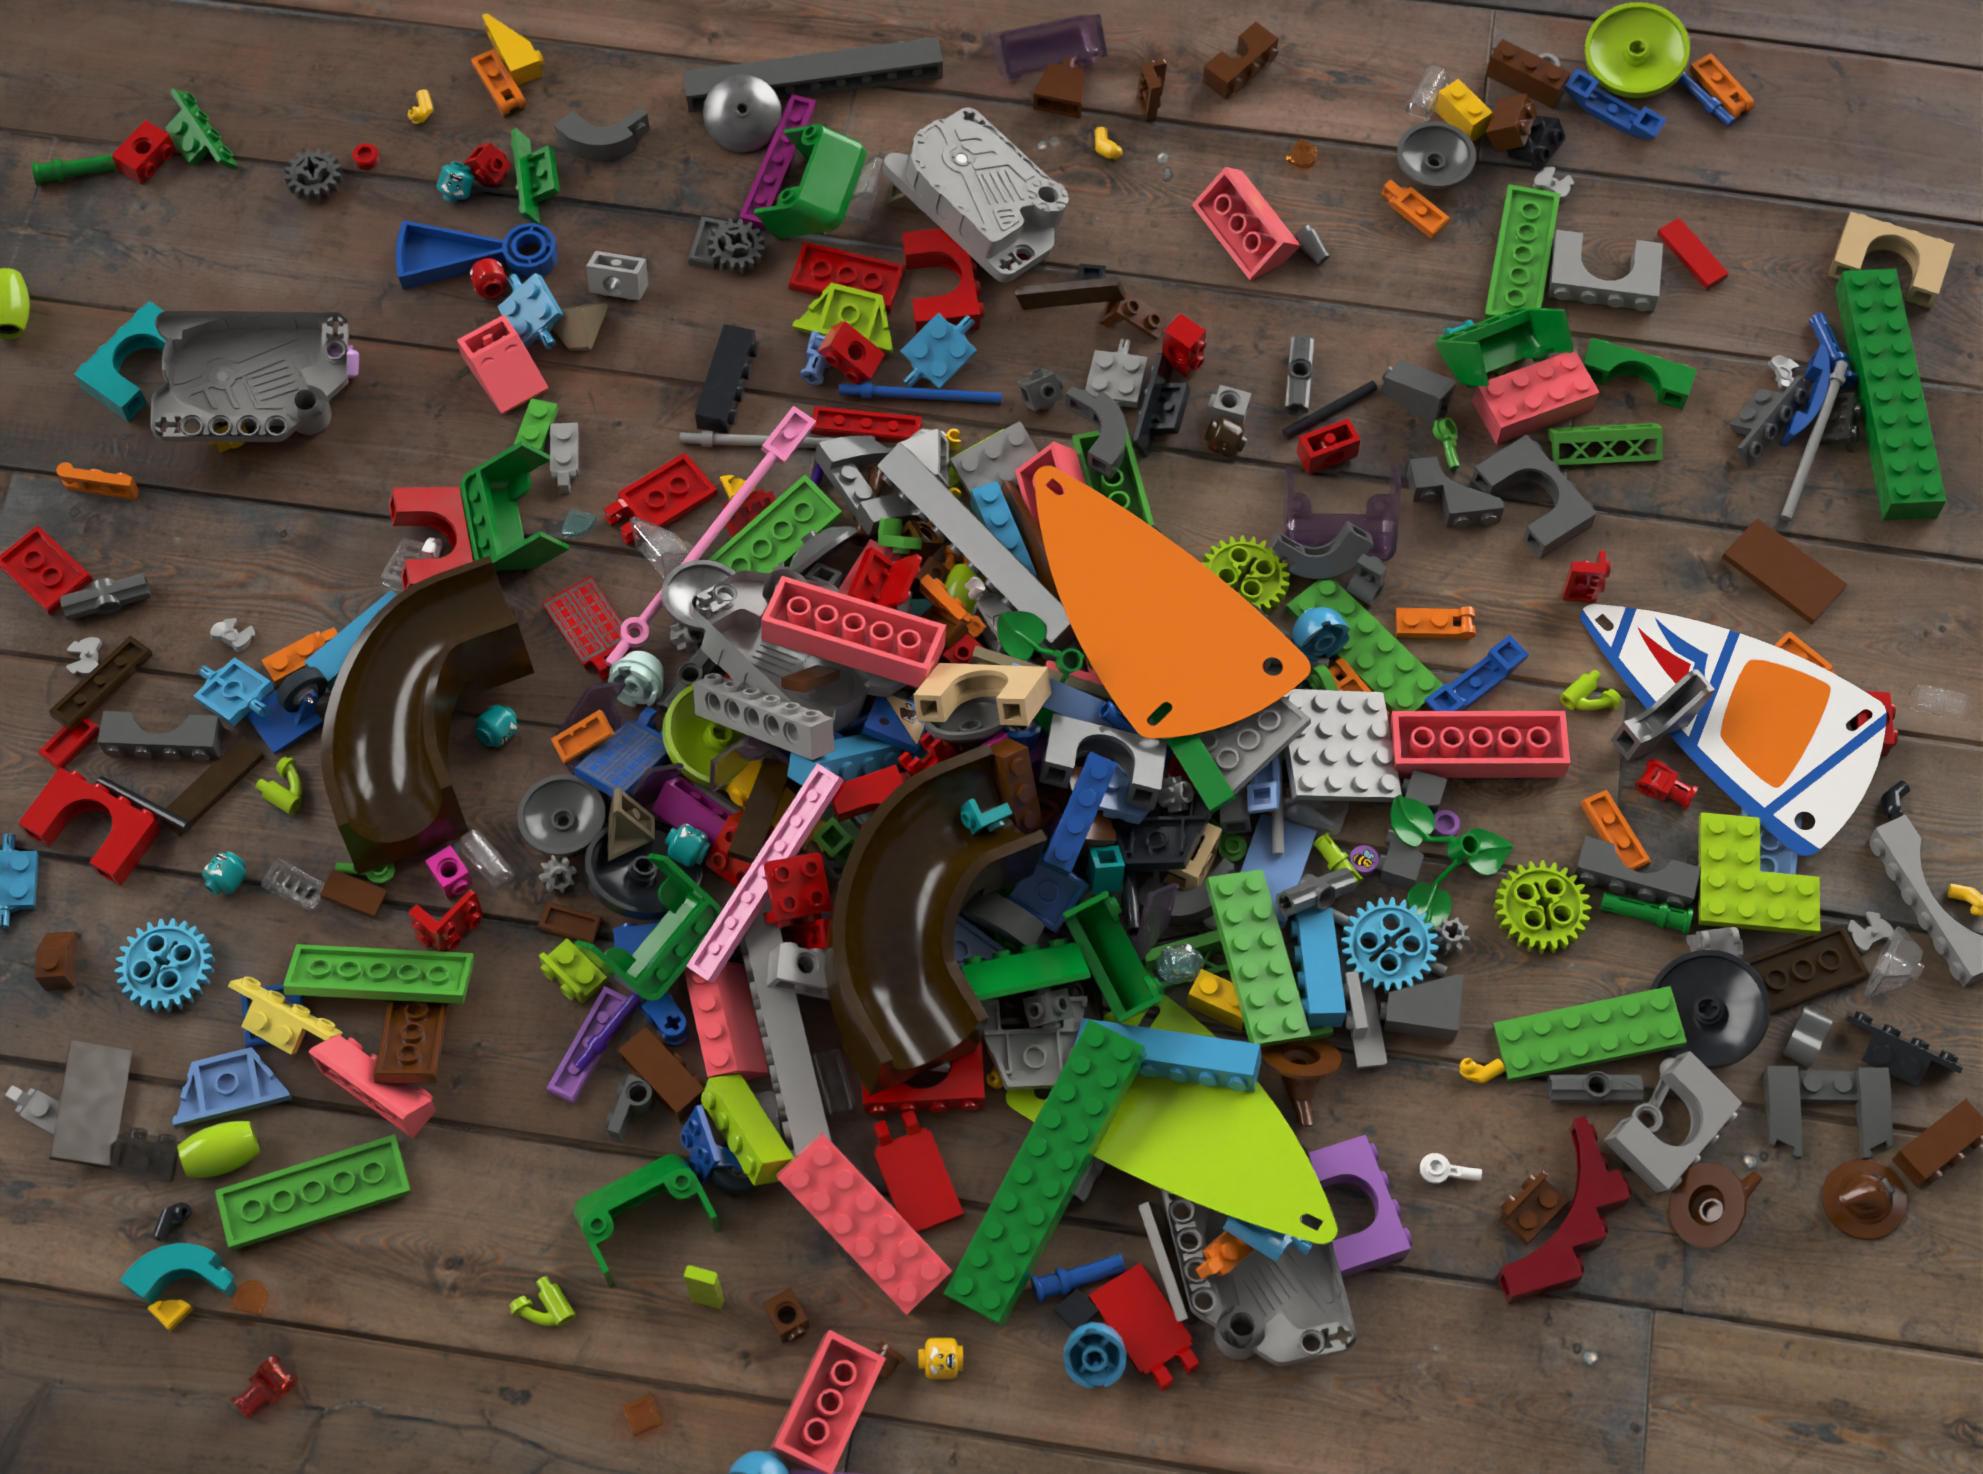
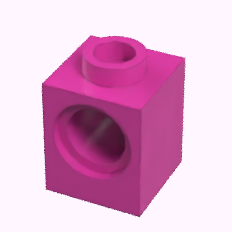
M451 845L425 860L431 875L447 898L462 894L468 889L469 885L473 884L468 870ZM449 871H457L453 877H444Z

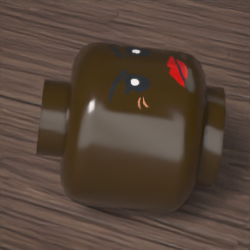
M1226 417L1212 420L1204 437L1207 440L1209 449L1227 457H1231L1236 451L1241 452L1247 441V437L1243 436L1244 427Z

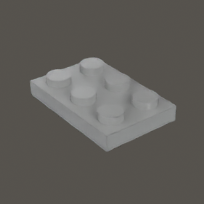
M1019 421L951 458L949 463L971 499V489L998 481L1000 488L1004 480L1013 481L1016 487L1019 486L1015 470L1039 452Z

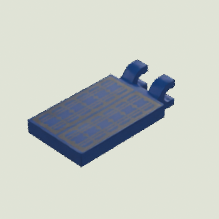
M647 706L641 712L636 723L628 719L614 732L615 737L599 745L575 767V776L613 797L614 789L618 787L627 795H630L669 759L664 746L662 731L659 733L654 730L656 723L652 719L657 716V711Z

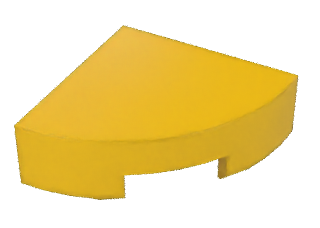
M734 475L720 477L721 484L729 501L746 482L741 478L734 477Z
M161 1300L147 1308L170 1332L194 1310L192 1306L182 1300Z

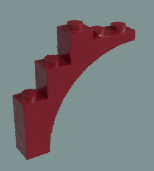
M1586 1116L1575 1118L1569 1127L1575 1149L1577 1176L1574 1197L1567 1217L1561 1227L1543 1246L1525 1258L1501 1267L1497 1277L1507 1304L1577 1285L1583 1277L1584 1265L1581 1257L1575 1255V1253L1602 1245L1607 1237L1606 1234H1608L1607 1223L1604 1217L1599 1216V1214L1625 1207L1631 1198L1630 1183L1626 1177H1622L1620 1169L1607 1171L1609 1169L1607 1157L1604 1152L1600 1153L1596 1143L1598 1141L1596 1129L1593 1124L1588 1123Z

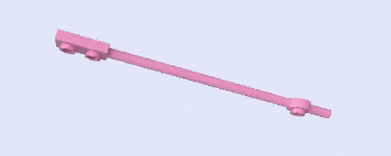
M795 406L790 409L762 445L761 450L767 455L681 564L700 559L775 461L784 466L815 426L816 421ZM662 589L639 618L631 617L622 623L620 630L621 641L605 660L609 667H612L614 663L619 661L630 647L636 648L646 643L649 635L648 624L663 606L661 598ZM631 631H637L639 633V636L633 638L629 635V633Z

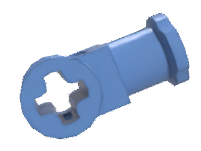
M814 330L810 336L806 352L807 365L805 369L801 370L800 377L806 383L817 386L823 383L825 368L830 369L831 365L817 352L826 336L819 335V332Z

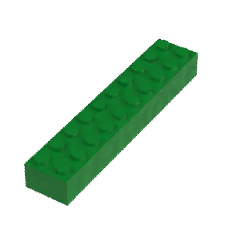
M1897 270L1843 271L1836 285L1835 292L1851 369L1858 376L1855 389L1882 520L1937 518L1946 503V496Z
M1090 1019L1088 1020L943 1293L949 1300L1004 1328L1147 1055L1143 1045Z

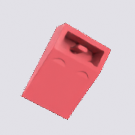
M505 315L457 340L462 359L501 415L549 390L521 338Z

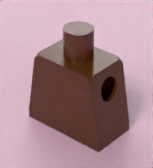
M1068 56L1063 58L1062 64H1048L1034 90V110L1081 119L1085 71L1082 68H1077L1078 61L1075 58Z

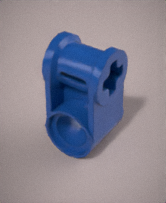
M668 991L658 1000L649 1001L644 999L638 1004L645 1018L655 1027L669 1046L679 1047L687 1042L689 1038L687 1021Z

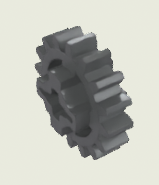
M317 148L315 153H311L310 149H306V155H302L299 152L296 153L298 159H289L290 167H285L284 169L286 173L284 179L290 193H296L299 200L305 196L307 202H310L312 197H316L319 202L322 195L330 198V191H338L337 183L343 182L341 176L343 171L337 157H331L329 151L322 154L320 148Z
M730 218L728 219V225L719 222L718 229H711V236H708L707 253L712 256L713 264L720 262V270L728 267L730 274H733L735 269H739V272L744 274L745 267L752 271L754 270V263H761V257L764 256L765 239L760 237L759 228L752 230V222L743 225L742 219H739L738 223H733V220Z

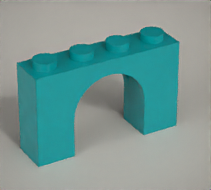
M150 301L143 308L138 309L134 316L124 326H121L115 335L105 344L101 345L97 352L87 362L80 365L77 372L74 373L82 390L127 422L147 402L141 389L119 374L121 364L130 354L141 349L151 348L163 352L167 342L159 335L155 326L156 317L164 311Z

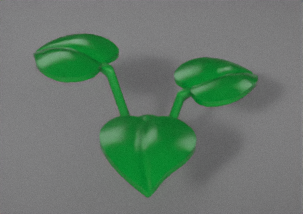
M1002 612L998 617L997 633L1004 651L1009 656L1020 660L1029 659L1034 649L1037 652L1055 656L1056 668L1063 673L1059 681L1065 684L1069 674L1079 670L1083 664V659L1087 658L1085 653L1081 654L1073 648L1060 652L1038 646L1045 639L1046 629L1043 621L1031 612ZM1087 658V662H1088L1089 667L1094 671L1093 667L1091 666V664H1090V662H1089V660H1088V658ZM1041 707L1034 719L1047 734L1053 713H1058Z
M1401 795L1396 796L1393 801L1391 824L1395 835L1401 842L1410 847L1420 845L1423 839L1426 842H1447V854L1453 860V863L1433 882L1432 886L1426 882H1419L1411 887L1407 896L1409 910L1414 905H1417L1415 913L1417 916L1422 913L1427 914L1423 923L1434 924L1433 928L1429 931L1431 932L1434 931L1435 927H1441L1443 918L1448 919L1452 907L1450 895L1445 890L1437 889L1438 885L1465 860H1467L1469 867L1480 875L1489 876L1494 874L1501 868L1514 846L1501 836L1480 828L1471 829L1458 838H1455L1453 835L1448 837H1431L1428 834L1434 830L1435 819L1429 807L1421 801Z

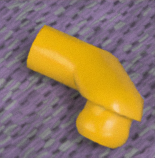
M1949 884L1948 898L1971 903L1970 912L1976 916H1983V895L1972 887Z

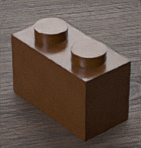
M1527 93L1498 99L1486 131L1495 152L1525 146L1528 135L1531 133L1533 121L1537 116L1536 106L1534 103H1531Z

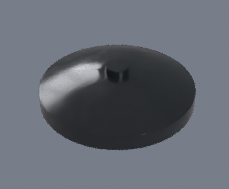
M655 820V840L608 861L609 825L598 832L587 848L584 861L585 880L595 898L608 909L625 917L640 920L662 919L669 910L660 902L658 891L667 876L647 857L650 853L668 856L669 845L665 844V840L674 827ZM670 858L700 886L703 873L702 863L700 865L696 863L694 866L688 867Z
M1698 950L1686 953L1667 964L1652 983L1650 990L1671 986L1686 1037V1046L1664 1050L1672 1058L1691 1051L1708 1069L1727 1067L1738 1063L1750 1055L1766 1034L1771 1013L1766 987L1754 968L1733 954L1719 950Z

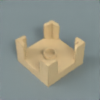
M1208 823L1202 834L1205 838L1204 840L1200 838L1186 869L1167 870L1185 878L1186 881L1168 874L1162 884L1176 891H1188L1200 886L1204 882L1218 853L1222 829Z

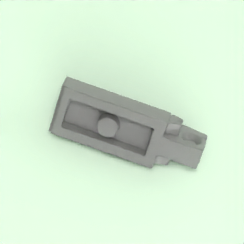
M578 423L550 424V472L552 479H558L560 494L571 493V478H577V475H579Z
M12 1085L5 1096L11 1102L18 1105L15 1109L16 1113L20 1114L27 1122L53 1136L59 1102L39 1090L36 1091L30 1088L25 1093Z

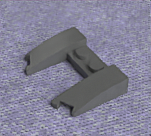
M848 436L818 442L814 455L815 460L869 537L878 534L880 518L901 519L902 526H905L909 520L922 521L915 513L918 507L914 503L909 506L898 494L877 497L857 469L882 461L893 448H886L877 442L874 436Z
M1767 1066L1763 1071L1762 1081L1768 1143L1770 1147L1773 1148L1776 1140L1781 1141L1794 1148L1791 1157L1795 1159L1802 1158L1801 1103L1855 1104L1861 1159L1871 1158L1873 1155L1870 1149L1884 1143L1887 1149L1892 1147V1103L1889 1068L1858 1067L1856 1071L1798 1070V1066Z

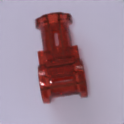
M277 1355L266 1359L248 1379L251 1385L238 1397L230 1399L249 1421L253 1418L252 1414L264 1402L268 1401L272 1404L279 1397L288 1393L297 1383L298 1377L295 1374H290L280 1364L281 1360ZM274 1373L280 1377L279 1380L274 1377Z

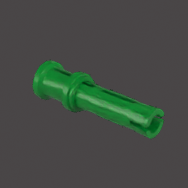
M112 154L64 162L62 159L56 158L54 162L31 163L33 177L37 186L46 181L58 180L59 182H64L66 177L115 171L116 166L113 162Z
M1606 892L1603 894L1600 911L1652 922L1660 929L1668 927L1681 930L1685 935L1689 932L1693 909L1688 908L1686 911L1669 907L1668 903L1665 902L1660 903V905L1650 904Z

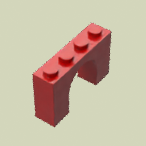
M941 228L902 233L906 270L943 267L954 272L960 279L959 285L946 295L912 299L916 335L937 313L955 326L968 315L975 322L968 330L980 329V318H984L983 302H978L977 296H981L979 279L974 280L973 275L977 273L976 261Z
M459 487L393 488L388 502L392 526L431 527L441 532L448 539L452 548V552L442 558L405 560L401 572L403 590L435 574L474 561Z
M893 765L843 782L831 800L838 822L875 811L898 786L907 781L905 773H899L897 766Z
M62 768L57 770L18 822L27 836L50 848L65 826L75 816L88 811H100L112 817L111 832L89 863L98 875L120 887L162 831L156 822L157 817L149 810L143 808L140 811L134 808V805L125 797L119 795L116 798L110 795L109 790L101 784L95 783L92 785L86 782V778L77 771L71 770L69 773Z
M982 1037L975 1051L952 1060L949 1074L936 1086L919 1089L910 1087L902 1082L870 1096L862 1082L864 1113H870L872 1116H884L888 1112L900 1111L902 1114L912 1109L915 1114L918 1113V1110L944 1113L949 1109L955 1108L971 1112L978 1110L979 1107H985Z

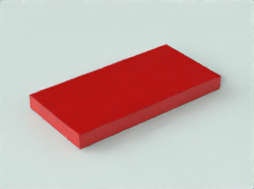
M803 242L788 287L789 290L821 297L822 292L830 283L883 296L886 312L891 313L906 271V266Z

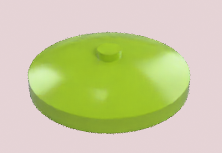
M1643 2L1622 4L1603 13L1591 26L1585 43V62L1591 76L1599 80L1598 84L1609 92L1628 98L1650 97L1673 86L1684 73L1690 53L1689 36L1681 21L1665 8Z
M693 684L683 689L674 698L663 720V742L673 764L687 778L709 788L726 790L730 783L754 758L762 764L764 757L773 759L776 751L775 745L695 715Z

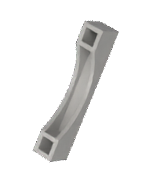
M1906 814L1875 828L1868 839L1872 852L1880 857L1885 865L1888 877L1896 882L1901 890L1903 900L1906 904L1911 905L1916 913L1919 925L1924 930H1927L1933 939L1936 951L1944 956L1949 964L1952 976L1959 980L1963 987L1983 979V936L1970 931L1956 922L1933 897L1921 868V837Z

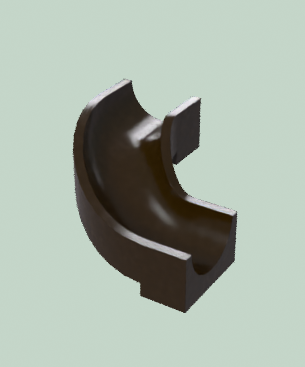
M490 556L435 574L415 583L395 596L378 611L362 630L339 670L325 713L321 741V766L325 789L337 826L358 875L470 834L452 787L448 764L449 730L457 699L463 689L473 681H476L481 693L535 673L516 617L512 616Z
M988 744L932 765L916 773L898 786L878 806L864 825L843 869L828 923L825 944V974L828 996L834 1017L844 1036L842 1047L870 1096L975 1051L989 1019L988 1014L956 961L954 953L956 921L966 903L978 891L981 896H984L1032 876L1047 838L1042 830L1029 835L1022 833L1009 817L1004 820L1005 826L993 832H989L987 828L975 834H972L970 829L962 822L960 807L968 800L974 799L982 814L1002 805L994 784L992 773L993 752Z

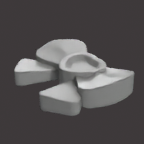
M1545 167L1542 172L1536 175L1533 188L1560 193L1559 201H1564L1568 197L1571 187H1573V179L1570 175H1567L1561 181H1558L1553 177L1555 167Z
M1778 355L1773 357L1768 362V365L1775 371V381L1778 382V388L1785 391L1795 379V377H1791L1793 374L1792 370H1795L1799 365L1791 359Z
M224 619L223 622L213 625L210 631V639L227 643L236 652H240L250 645L251 639L255 638L253 626H249L238 634L237 629H234L237 619Z
M88 637L79 643L73 641L67 648L70 654H80L81 658L80 661L66 666L73 675L76 676L80 673L83 676H87L99 665V654L97 651L102 646L101 640L96 637Z
M1869 911L1866 913L1865 916L1870 924L1866 930L1854 920H1850L1847 933L1852 934L1851 940L1855 948L1861 953H1867L1871 945H1875L1881 940H1892L1894 937L1893 928L1887 921L1880 919L1881 915L1879 913Z

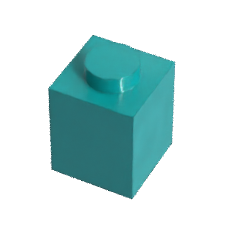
M1119 846L1089 848L1086 876L1092 894L1104 891L1108 893L1121 892L1125 865Z

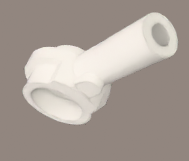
M1438 1153L1426 1155L1420 1164L1422 1177L1427 1182L1433 1184L1444 1182L1448 1177L1481 1181V1169L1450 1165L1447 1158Z

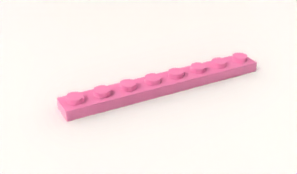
M818 763L816 764L690 959L687 967L709 982H715L769 898L764 864L768 861L796 856L844 781L842 778Z

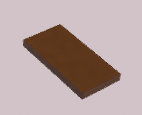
M1759 518L1742 533L1722 556L1725 561L1811 625L1847 586V583Z
M388 1000L374 1071L375 1083H437L450 1003Z

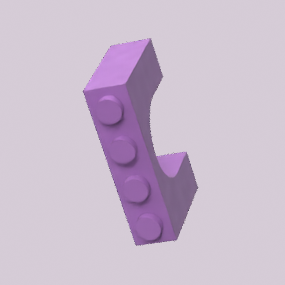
M1366 1135L1310 1152L1309 1156L1312 1167L1322 1188L1340 1183L1351 1184L1362 1189L1370 1197L1374 1205L1375 1220L1367 1229L1332 1241L1342 1278L1407 1257L1411 1249L1410 1246L1413 1244L1407 1227L1403 1228L1399 1220V1217H1401L1400 1207L1396 1199L1391 1200L1387 1190L1390 1188L1389 1180L1385 1171L1380 1172L1376 1162L1379 1160V1156L1374 1143L1369 1144Z

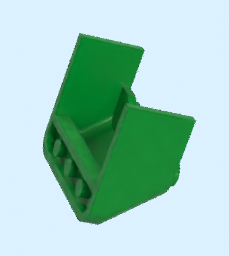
M820 124L785 129L783 134L802 156L809 160L799 186L787 188L781 192L776 206L755 209L754 214L777 239L833 231L842 224L867 156V150L859 141Z
M1517 308L1441 336L1435 340L1437 351L1458 382L1466 385V388L1488 386L1487 372L1523 358H1532L1533 362H1539L1548 359V354L1553 352H1574L1565 309Z
M520 441L464 475L461 480L460 491L474 561L490 556L495 571L536 569L569 550L568 544L541 531L527 539H524L517 500L524 497L530 490V472L550 461V455Z
M650 853L647 858L667 876L658 891L660 902L669 910L632 955L620 947L609 948L603 953L594 944L577 940L574 945L611 978L639 997L655 1001L666 993L685 970L690 959L723 909L668 856Z
M1104 891L1064 912L1063 919L1074 941L1078 943L1085 962L1117 1023L1122 1024L1162 1002L1164 999L1161 995L1165 992L1157 977L1151 980L1118 917L1123 912L1116 898L1112 897L1109 899L1108 892Z
M667 1154L580 1198L576 1202L573 1210L574 1217L609 1287L615 1284L597 1245L607 1241L612 1236L614 1231L612 1219L667 1191L678 1200H686L696 1195L714 1232L716 1233L721 1230L717 1215L700 1182L682 1156Z

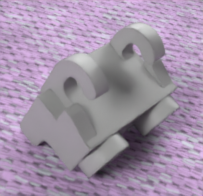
M1737 927L1696 931L1694 935H1686L1687 945L1690 946L1691 952L1719 950L1742 959L1743 941L1740 939Z

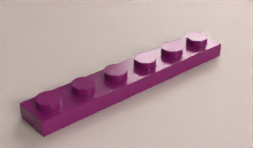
M791 95L739 216V219L743 220V224L752 222L754 227L766 228L754 214V211L758 208L775 206V199L783 188L798 152L796 147L783 133L785 129L808 126L817 107L816 100Z

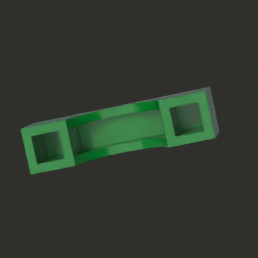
M1591 338L1583 362L1590 377L1596 384L1605 386L1615 377L1623 375L1635 376L1643 379L1652 387L1658 403L1681 410L1684 409L1697 369L1690 368L1685 364H1677L1664 360L1659 356H1651L1638 352L1633 348L1621 347L1611 344L1606 340Z

